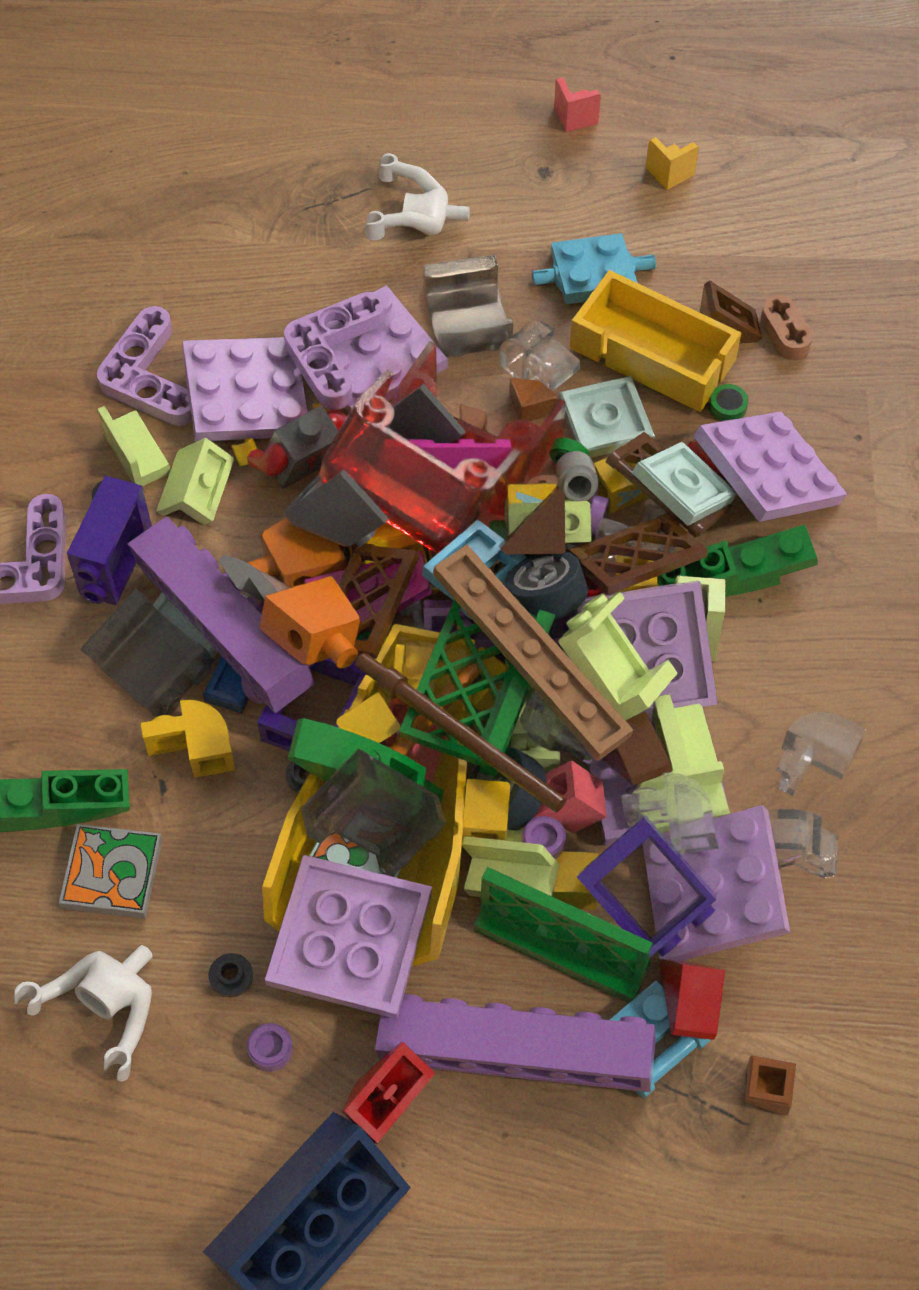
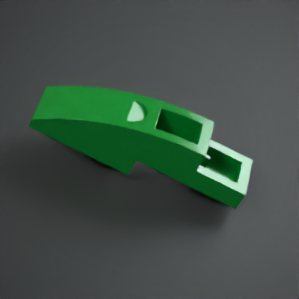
M804 524L733 547L728 546L727 540L707 546L706 558L657 576L658 586L674 584L677 576L725 579V597L779 585L781 584L780 576L818 565V560L806 525Z
M305 718L297 720L288 755L290 761L351 798L365 795L424 832L436 829L444 790L425 779L427 768L387 746L350 731Z
M128 769L41 771V778L0 779V832L70 826L127 812L130 809Z

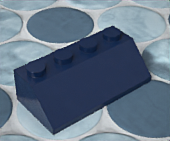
M332 1112L205 1248L203 1253L237 1290H320L411 1187L359 1125Z

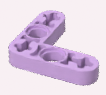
M365 292L296 319L285 327L284 339L289 355L319 402L328 409L337 410L344 408L352 400L350 377L330 347L383 325L386 319L385 301L377 293ZM332 320H341L345 323L339 329H330L326 326ZM299 336L304 340L308 339V348L305 349V345ZM315 359H323L328 362L321 369H313L308 366ZM331 379L335 390L340 392L335 393L333 389L328 390V380Z
M148 307L137 315L97 370L99 386L102 393L108 397L171 425L185 426L192 422L187 388L145 371L172 334L169 313L162 307ZM133 346H140L145 349L144 353L137 357H130L125 354ZM120 373H121L122 379L117 378ZM144 387H153L157 390L156 394L150 398H141L137 395L138 391Z
M42 494L33 498L29 503L27 509L26 561L0 563V578L11 576L16 579L15 584L11 588L0 590V604L49 601L62 593L65 585L66 515L62 502L57 496ZM47 509H52V512L49 513L50 527H44L41 517ZM52 540L56 542L55 549L50 553L42 554L35 550L36 546L42 541ZM42 567H47L51 579H48L47 585L40 586L39 583L43 580Z

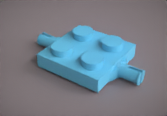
M622 233L551 243L553 268L532 270V281L534 286L555 283L562 291L565 305L586 302L609 270L637 283L635 272L655 270L656 259L654 254L633 257L626 248Z

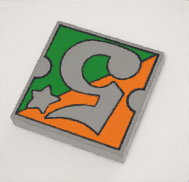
M77 824L59 899L61 909L146 919L163 841L161 833Z

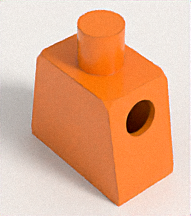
M286 518L266 529L261 534L265 556L248 562L253 567L272 577H276L277 580L290 587L305 584V579L345 570L347 567L346 557L337 543L297 528Z
M332 576L265 596L259 628L301 664L311 665L330 658L338 668H346L355 661L358 655L354 645L360 624L359 615Z

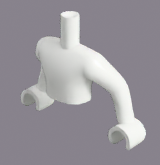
M391 153L384 154L381 157L378 168V175L381 181L391 182L396 180L398 176L406 177L415 181L425 193H406L403 210L400 213L383 215L379 211L370 212L367 215V223L365 225V236L368 240L382 239L387 227H411L429 236L437 235L441 232L445 219L469 221L470 207L448 205L447 192L426 170L418 166L399 162L398 158Z
M140 945L123 963H120L102 951H95L77 962L66 973L42 987L29 981L19 984L15 989L14 1004L18 1005L27 998L32 999L28 1004L27 1014L34 1016L41 1010L42 1003L75 988L77 998L88 1009L106 1020L111 1019L122 1008L131 1006L119 1045L106 1052L103 1070H107L113 1064H121L122 1066L117 1073V1080L125 1081L130 1076L131 1055L143 1033L152 997L151 986L136 974L152 959L153 955L147 947Z

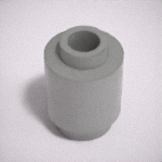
M573 451L566 453L558 460L556 464V477L559 489L563 491L565 498L570 501H586L591 498L598 488V477L592 459L583 452Z

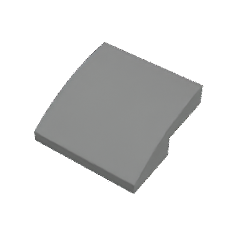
M223 555L219 559V562L238 589L263 602L266 595L292 588L235 557Z

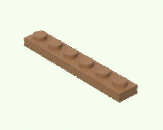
M468 544L434 566L433 575L597 761L632 736L633 729Z

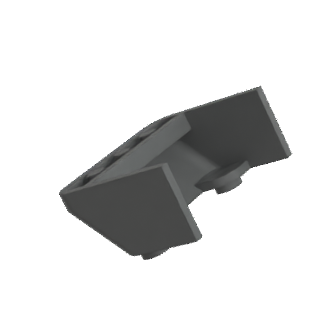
M422 384L362 428L290 503L282 514L297 528L345 547L355 544L359 548L374 536L377 528L388 521L389 518L381 508L399 489L371 480V470L384 440H433L435 443H452L466 431L432 392Z

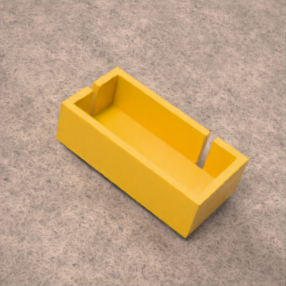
M609 270L572 319L569 348L597 362L603 357L606 359L605 366L627 377L631 376L633 380L701 412L711 398L712 392L717 388V384L722 382L735 363L741 332Z

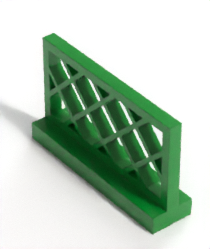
M454 599L417 690L440 707L461 699L469 717L459 721L467 727L474 725L478 735L505 753L531 685L506 657L505 659L509 665L508 671L493 677L490 676L482 660L502 652L496 646L480 652L477 651L470 635L482 630L477 624L468 627L464 626L459 616L462 607ZM539 610L537 616L530 614L551 637L556 615L543 610ZM454 625H456L458 631L451 633ZM463 639L471 655L450 663L444 651L445 646ZM441 660L443 666L437 668L438 663ZM476 664L483 681L463 688L455 671ZM448 674L456 691L435 699L429 687L431 680ZM502 683L500 691L498 692L495 685ZM488 688L495 701L494 706L476 714L468 696ZM409 706L399 730V737L479 765L480 773L496 777L498 770L465 746L459 745L453 737L439 728L426 733L412 728L415 718L421 714ZM488 719L485 728H483L481 721Z
M486 868L481 878V912L474 923L475 932L622 1001L630 1003L636 998L651 967L652 961L649 960L652 942L492 868Z

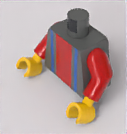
M313 403L314 410L274 431L265 452L257 449L253 438L245 439V443L232 445V449L239 466L249 464L252 468L265 475L275 476L282 489L325 467L344 447L343 439L348 438L352 434L353 425L340 409H328L321 403Z

